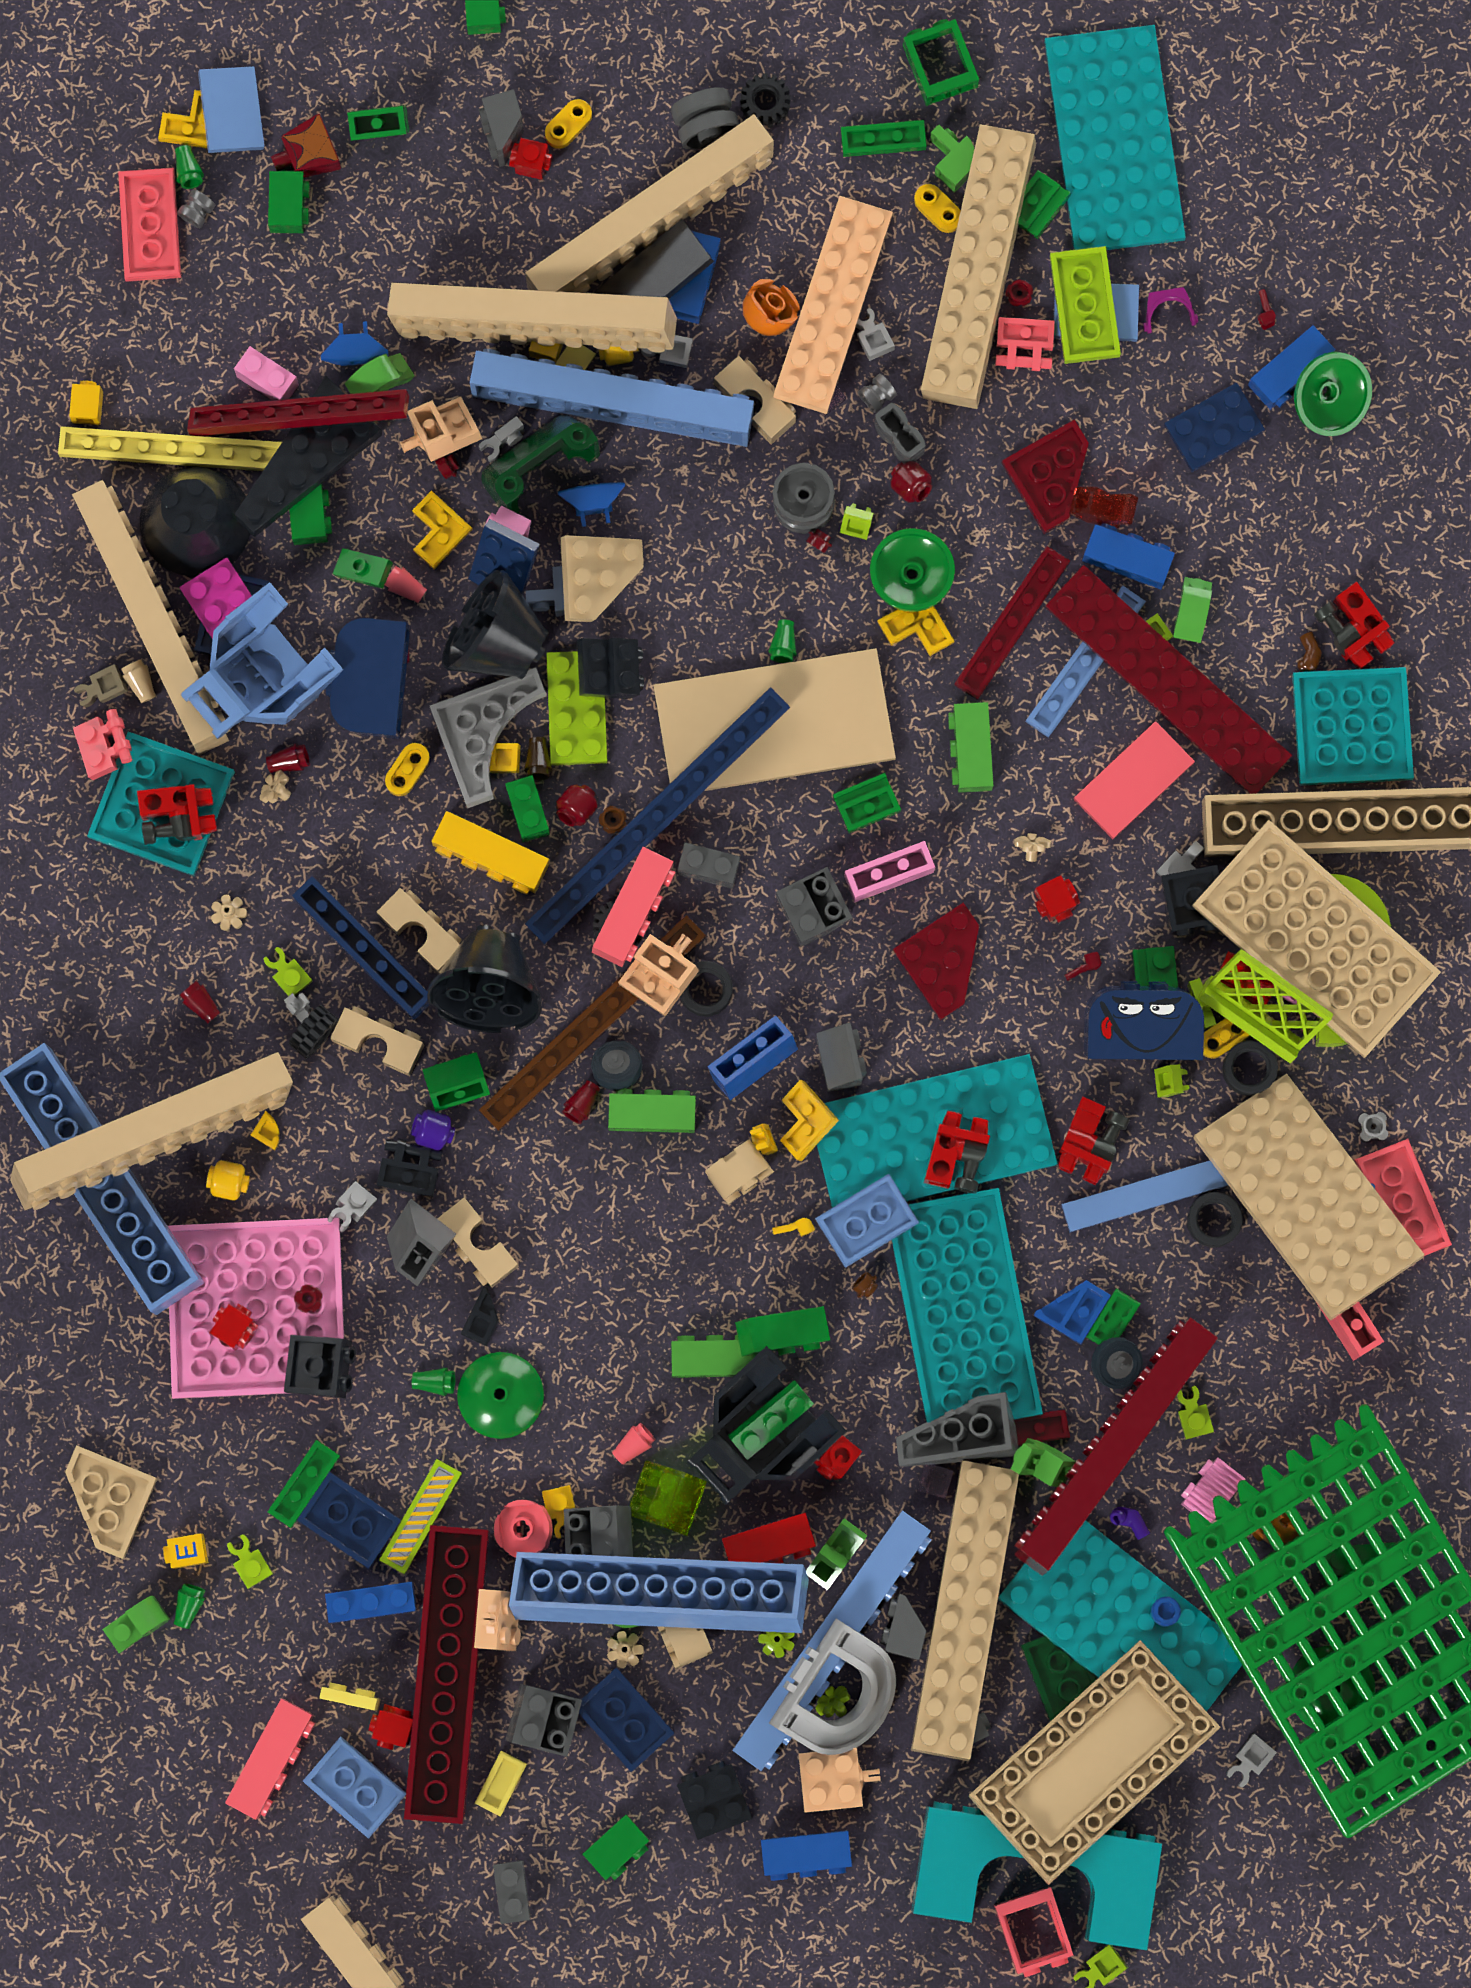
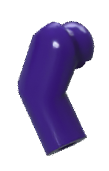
M1121 1506L1113 1509L1111 1512V1522L1114 1525L1131 1527L1137 1540L1150 1534L1137 1510Z

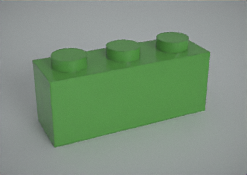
M988 702L954 704L953 712L948 713L949 730L954 729L955 740H950V756L956 757L957 767L952 768V785H958V793L992 791L993 771Z
M631 1089L616 1090V1094L609 1093V1131L695 1133L696 1096H690V1091L675 1090L673 1095H661V1090H644V1094H633Z
M723 1335L706 1336V1341H695V1336H677V1341H671L672 1378L734 1377L753 1359V1355L742 1357L738 1335H735V1340H723Z

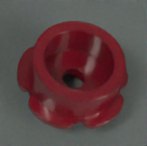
M1015 280L1011 285L1007 286L1006 296L1009 298L1010 304L1018 307L1019 305L1026 306L1031 302L1033 288L1029 283L1024 280ZM1018 291L1022 292L1021 296L1017 295Z
M453 454L445 455L435 460L440 473L445 479L451 476L457 477V470L460 468V465Z
M819 529L815 533L812 531L808 532L810 535L806 540L807 543L824 554L829 547L832 548V545L829 543L830 536Z
M303 1285L300 1288L301 1290L295 1293L294 1301L298 1304L297 1307L301 1312H315L322 1305V1292L318 1288H313L312 1285ZM310 1296L311 1301H306V1297Z

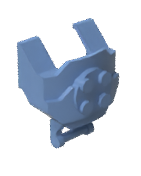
M270 582L227 615L214 630L210 671L181 693L186 702L190 701L212 727V733L217 739L243 720L245 722L286 725L299 712L316 700L319 694L343 671L342 667L326 648L322 649L307 664L278 628L270 624L288 606V603ZM203 688L209 692L229 716L223 722L220 721L199 696L198 693Z

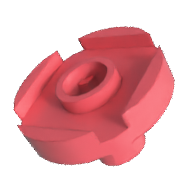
M512 1501L505 1506L495 1520L494 1536L496 1542L505 1552L513 1557H516L517 1552L540 1553L546 1550L550 1544L553 1531L550 1515L544 1506L534 1501ZM523 1520L530 1527L526 1537H523L522 1533L517 1532V1527L521 1526V1521Z

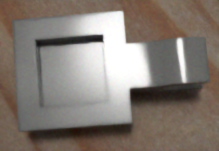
M516 416L497 430L494 436L479 444L480 451L487 447L494 449L493 454L487 457L490 463L499 458L501 447L503 448L507 444L513 446L522 439V433L524 432L523 423Z
M1195 841L1183 856L1175 851L1156 873L1162 876L1196 869L1191 863L1204 848Z
M292 993L284 999V1002L291 1014L295 1015L302 1024L303 1020L309 1016V1012L312 1010L309 1006L310 1001L303 993L299 994L298 998Z

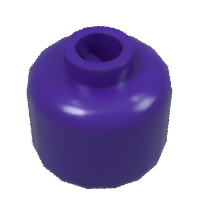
M429 1109L424 1110L421 1114H416L411 1128V1135L414 1136L415 1142L418 1145L434 1150H441L445 1143L451 1144L455 1133V1127L451 1126V1118L448 1115Z

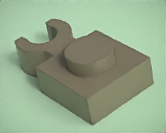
M115 664L89 676L92 682L91 685L81 684L74 688L77 694L84 691L87 692V698L79 702L83 707L93 705L97 697L100 702L105 703L128 692L120 670Z

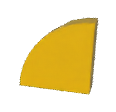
M265 1111L251 1136L271 1149L276 1150L280 1138L279 1129L275 1119Z

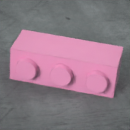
M923 841L846 870L844 878L855 903L934 873L935 865L926 842Z

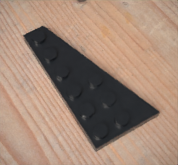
M325 376L312 397L344 395L345 393ZM373 421L291 428L236 511V519L256 537L381 437L382 430Z

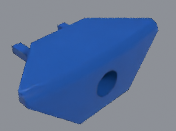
M367 321L363 322L364 333L344 334L343 323H338L339 335L321 354V361L340 366L361 365L383 354L388 356V350L368 334Z
M625 482L576 486L558 491V496L576 508V516H581L582 527H586L585 515L605 513L606 524H609V512L613 511L612 503L625 487Z

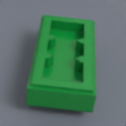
M342 548L333 575L338 578L383 589L393 562L389 559Z
M1116 1288L1086 1337L1098 1345L1109 1338L1120 1337L1141 1303Z

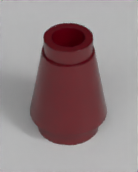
M295 743L270 756H266V764L270 773L279 770L282 772L303 771L304 767L310 766V759L306 746Z
M197 980L179 995L184 1000L182 1003L205 1020L207 1024L221 1013L204 984L200 985Z
M586 1080L563 1104L565 1108L562 1113L571 1121L581 1124L583 1120L588 1119L601 1089L593 1082Z

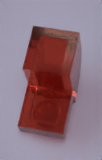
M1076 487L1069 514L1088 523L1100 526L1101 524H1108L1119 528L1123 524H1132L1138 497L1132 494H1109L1098 487Z

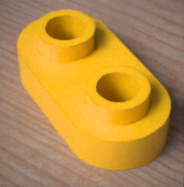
M581 99L570 101L546 126L545 138L547 143L557 149L567 147L591 122L592 110L590 105ZM580 109L583 111V114L575 116L573 111ZM562 129L564 133L561 136H557L554 134V131Z
M932 184L920 186L914 197L917 209L940 231L945 233L956 231L961 210L937 186ZM931 194L934 199L926 201L923 196ZM945 213H951L953 215V219L946 220L944 219L943 215Z
M412 743L402 750L385 777L386 787L391 794L405 796L411 792L429 765L430 756L426 747L419 743ZM414 754L420 755V762L412 763L410 761L411 756ZM397 778L405 779V784L402 787L395 785Z
M1225 1018L1204 1032L1203 1055L1211 1059L1218 1058L1238 1043L1246 1040L1249 1034L1242 1029L1239 1034L1233 1033L1231 1030L1233 1023ZM1213 1039L1217 1041L1218 1047L1210 1049L1207 1042Z

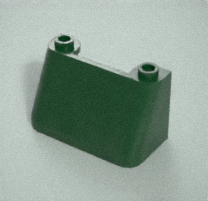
M560 415L489 464L482 472V484L499 508L503 506L519 514L518 499L524 490L522 477L560 450L569 461L573 458H582L588 464L600 456L598 438L586 424L570 416Z

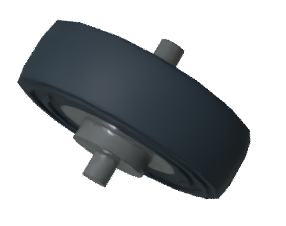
M616 1040L600 1046L594 1053L591 1062L594 1079L600 1086L608 1090L629 1088L637 1082L643 1067L639 1051L630 1043Z
M1112 1337L1104 1340L1096 1347L1092 1355L1091 1368L1093 1375L1102 1385L1111 1389H1123L1131 1386L1142 1371L1143 1358L1141 1351L1133 1342L1125 1338Z

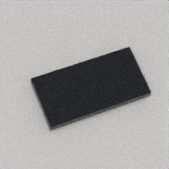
M681 219L596 289V292L598 294L665 297L670 299L711 265L714 260L686 222Z

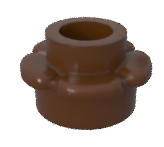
M609 806L600 814L599 823L603 826L605 832L614 834L616 831L621 832L626 827L625 819L627 816L623 809ZM615 818L616 821L612 823L610 819Z
M866 1271L858 1277L852 1286L858 1298L862 1296L868 1298L874 1293L878 1287V1284L875 1283L877 1276H872Z

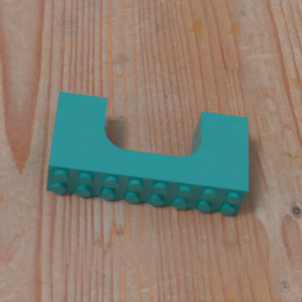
M934 1801L933 1807H926L911 1912L913 1914L972 1923L978 1878L984 1866L991 1860L1002 1856L1024 1857L986 1815H981L979 1808L963 1806L962 1811L952 1810V1804ZM1109 1829L1106 1834L1099 1838L1070 1865L1078 1868L1086 1876L1090 1885L1091 1896L1085 1939L1090 1942L1147 1950L1162 1844L1155 1842L1156 1836L1136 1833L1134 1839L1126 1837L1127 1832Z

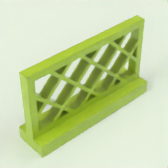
M1242 949L1215 976L1211 975L1205 981L1199 996V1000L1289 1063L1297 1058L1299 1051L1333 1017V1013ZM1241 960L1251 968V972H1238L1237 964ZM1221 980H1234L1235 988H1229ZM1240 980H1253L1255 988H1241ZM1259 980H1269L1274 984V988H1261ZM1243 996H1257L1258 1004L1250 1003ZM1263 996H1276L1278 1004H1264ZM1282 996H1292L1297 1000L1298 1005L1284 1004ZM1266 1012H1280L1281 1021L1274 1020ZM1286 1012H1299L1301 1021H1287ZM1305 1012H1314L1321 1019L1319 1021H1307ZM1289 1028H1303L1304 1036L1300 1038L1291 1032Z

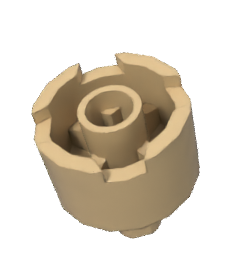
M749 1139L736 1147L727 1156L715 1162L705 1173L718 1193L729 1205L741 1196L740 1191L743 1195L747 1194L757 1186V1179L761 1182L774 1173V1171L760 1151L756 1149L755 1144Z
M658 1627L675 1669L713 1653L706 1634L701 1628Z

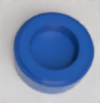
M1161 1597L1152 1604L1151 1617L1156 1624L1167 1627L1176 1623L1180 1618L1181 1608L1175 1599Z

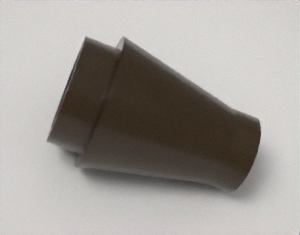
M532 737L529 739L524 772L527 773V777L533 775L534 781L546 780L550 777V772L552 771L546 739L544 737Z

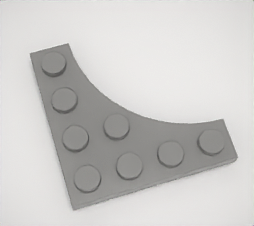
M536 667L528 670L523 679L511 676L430 705L467 808L494 799L490 784V762L498 737L508 722L519 711L546 696Z

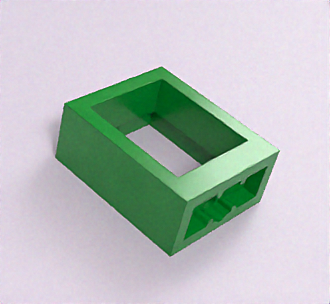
M947 19L940 20L934 23L931 28L923 31L921 28L912 30L903 38L905 54L926 106L978 88L979 77L956 19L951 21ZM951 33L966 73L929 85L915 46Z

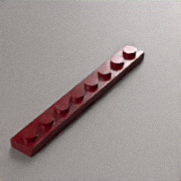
M407 389L195 407L190 408L187 431L190 436H204L407 418L409 394Z

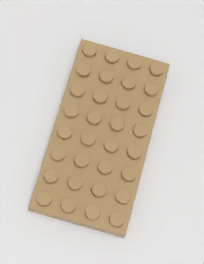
M1270 820L1264 824L1192 905L1240 949L1333 1013L1332 1019L1326 1025L1363 1058L1372 1051L1441 973Z
M1288 1074L1273 1082L1268 1089L1255 1094L1194 1135V1140L1330 1321L1424 1257L1425 1254Z

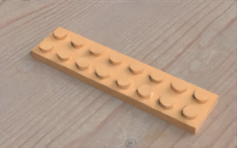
M839 196L773 398L827 414L893 212Z

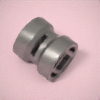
M193 189L188 195V203L182 205L177 214L184 221L200 229L205 222L204 217L206 213H211L216 205L206 195Z
M878 374L873 378V385L864 386L858 391L861 400L874 413L882 408V404L885 402L884 399L891 401L897 396L894 387L882 374Z

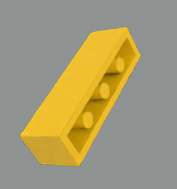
M448 811L445 812L432 839L433 846L437 847L435 852L446 858H451L454 855L462 859V865L475 871L477 867L488 871L486 875L495 881L502 882L505 879L514 883L512 888L523 894H528L529 891L536 893L550 864L549 858Z

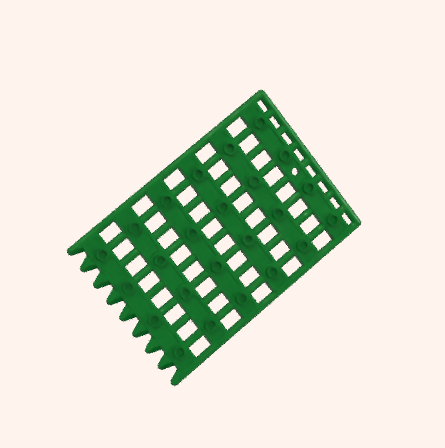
M1367 1404L1359 1406L1362 1427L1357 1431L1343 1419L1335 1421L1337 1443L1333 1446L1318 1434L1312 1435L1310 1442L1313 1458L1309 1461L1295 1450H1288L1286 1459L1289 1473L1283 1476L1270 1465H1264L1262 1467V1476L1265 1488L1260 1492L1247 1481H1239L1237 1487L1240 1504L1236 1507L1222 1496H1215L1213 1498L1216 1516L1214 1521L1209 1522L1197 1511H1191L1188 1515L1191 1535L1187 1538L1171 1526L1166 1527L1164 1530L1167 1540L1345 1838L1353 1837L1471 1761V1746L1467 1741L1471 1738V1690L1462 1676L1471 1669V1632H1469L1457 1612L1458 1608L1471 1601V1578ZM1381 1451L1395 1472L1394 1476L1383 1483L1380 1482L1368 1461ZM1356 1467H1359L1372 1489L1359 1498L1355 1496L1344 1477L1345 1474ZM1332 1482L1336 1484L1347 1503L1345 1507L1334 1514L1320 1493L1321 1489ZM1309 1497L1323 1519L1310 1529H1308L1295 1507ZM1411 1501L1425 1523L1412 1533L1398 1512V1509ZM1283 1513L1287 1514L1299 1536L1286 1544L1283 1543L1271 1523L1272 1520ZM1387 1516L1401 1540L1386 1548L1373 1526ZM1259 1528H1262L1275 1550L1261 1560L1247 1539L1248 1535ZM1362 1532L1365 1533L1377 1554L1363 1564L1349 1540ZM1236 1543L1250 1567L1235 1575L1222 1553ZM1338 1547H1340L1353 1569L1339 1579L1325 1557ZM1440 1551H1442L1455 1573L1441 1583L1427 1561ZM1210 1559H1213L1226 1581L1212 1591L1198 1569L1199 1566ZM1313 1563H1316L1328 1583L1327 1587L1316 1594H1313L1300 1572ZM1415 1567L1419 1568L1430 1587V1590L1417 1598L1403 1577L1404 1574ZM1289 1578L1292 1579L1304 1599L1303 1602L1292 1609L1288 1608L1276 1588ZM1391 1582H1394L1406 1603L1405 1606L1394 1613H1391L1379 1592L1380 1589ZM1266 1593L1280 1615L1267 1625L1264 1624L1252 1604L1253 1601ZM1368 1597L1382 1618L1380 1622L1369 1629L1355 1608V1605ZM1240 1609H1243L1256 1631L1243 1640H1240L1228 1620L1229 1616ZM1344 1612L1358 1636L1343 1644L1330 1622ZM1447 1616L1460 1639L1445 1648L1432 1625ZM1321 1628L1334 1650L1320 1660L1306 1636ZM1422 1631L1436 1653L1423 1663L1420 1662L1408 1641ZM1295 1643L1309 1664V1667L1296 1675L1282 1654L1284 1650ZM1397 1647H1399L1412 1669L1398 1679L1384 1657ZM1270 1659L1273 1660L1285 1680L1284 1683L1273 1690L1269 1689L1257 1669ZM1372 1663L1376 1664L1387 1683V1686L1374 1694L1360 1673L1361 1670ZM1351 1678L1363 1699L1362 1702L1351 1709H1348L1336 1689V1686ZM1450 1682H1453L1465 1702L1463 1706L1452 1713L1438 1692L1439 1689ZM1325 1693L1339 1715L1326 1725H1324L1311 1703ZM1429 1697L1441 1720L1429 1728H1426L1414 1708V1705ZM1300 1709L1303 1710L1315 1731L1301 1741L1287 1719ZM1403 1712L1417 1733L1416 1736L1402 1744L1389 1722ZM1378 1728L1381 1729L1393 1751L1380 1759L1377 1758L1365 1738ZM1429 1740H1433L1434 1748L1428 1751L1426 1743ZM1356 1743L1369 1766L1354 1775L1341 1752ZM1458 1747L1461 1753L1446 1762L1444 1755ZM1332 1759L1344 1779L1343 1783L1332 1790H1329L1317 1770V1767ZM1434 1762L1437 1769L1422 1777L1419 1771ZM1410 1778L1413 1784L1398 1793L1395 1786ZM1385 1793L1388 1800L1374 1808L1371 1802ZM1361 1809L1364 1816L1350 1824L1347 1817Z

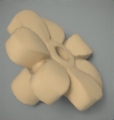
M281 770L277 771L275 775L269 774L265 778V782L268 785H263L260 800L264 803L268 801L275 803L279 797L286 801L291 795V792L285 788L289 777Z
M1028 833L1027 837H1017L1014 845L1015 847H1021L1022 851L1026 852V861L1035 862L1037 861L1038 852H1044V848L1051 847V840L1037 837V834Z
M223 895L221 897L222 903L214 902L212 904V910L217 913L213 914L211 919L214 924L221 922V930L228 931L231 925L235 929H239L242 926V921L239 918L247 917V910L240 908L243 905V901L239 897H235L231 901L229 895Z
M620 1631L617 1633L618 1640L609 1639L607 1645L613 1650L608 1652L607 1656L610 1661L617 1659L618 1668H625L627 1662L632 1666L639 1663L636 1655L643 1654L644 1648L642 1645H636L639 1640L636 1634L632 1633L627 1638L626 1632ZM627 1647V1652H623L622 1648Z

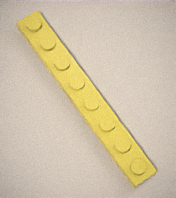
M61 427L58 455L59 457L263 471L282 442Z

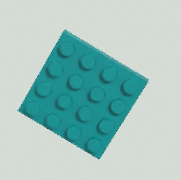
M1406 667L1293 672L1292 682L1299 786L1408 781L1414 779Z
M128 731L125 738L131 744L132 750L130 754L132 761L122 764L120 757L117 758L116 765L118 769L111 773L87 837L195 877L211 833L202 835L203 839L201 840L193 839L189 841H180L175 837L156 838V843L145 845L142 823L152 821L154 826L170 823L169 816L142 821L137 791L194 784L195 788H211L213 805L198 807L199 816L214 814L217 820L235 771L234 769Z

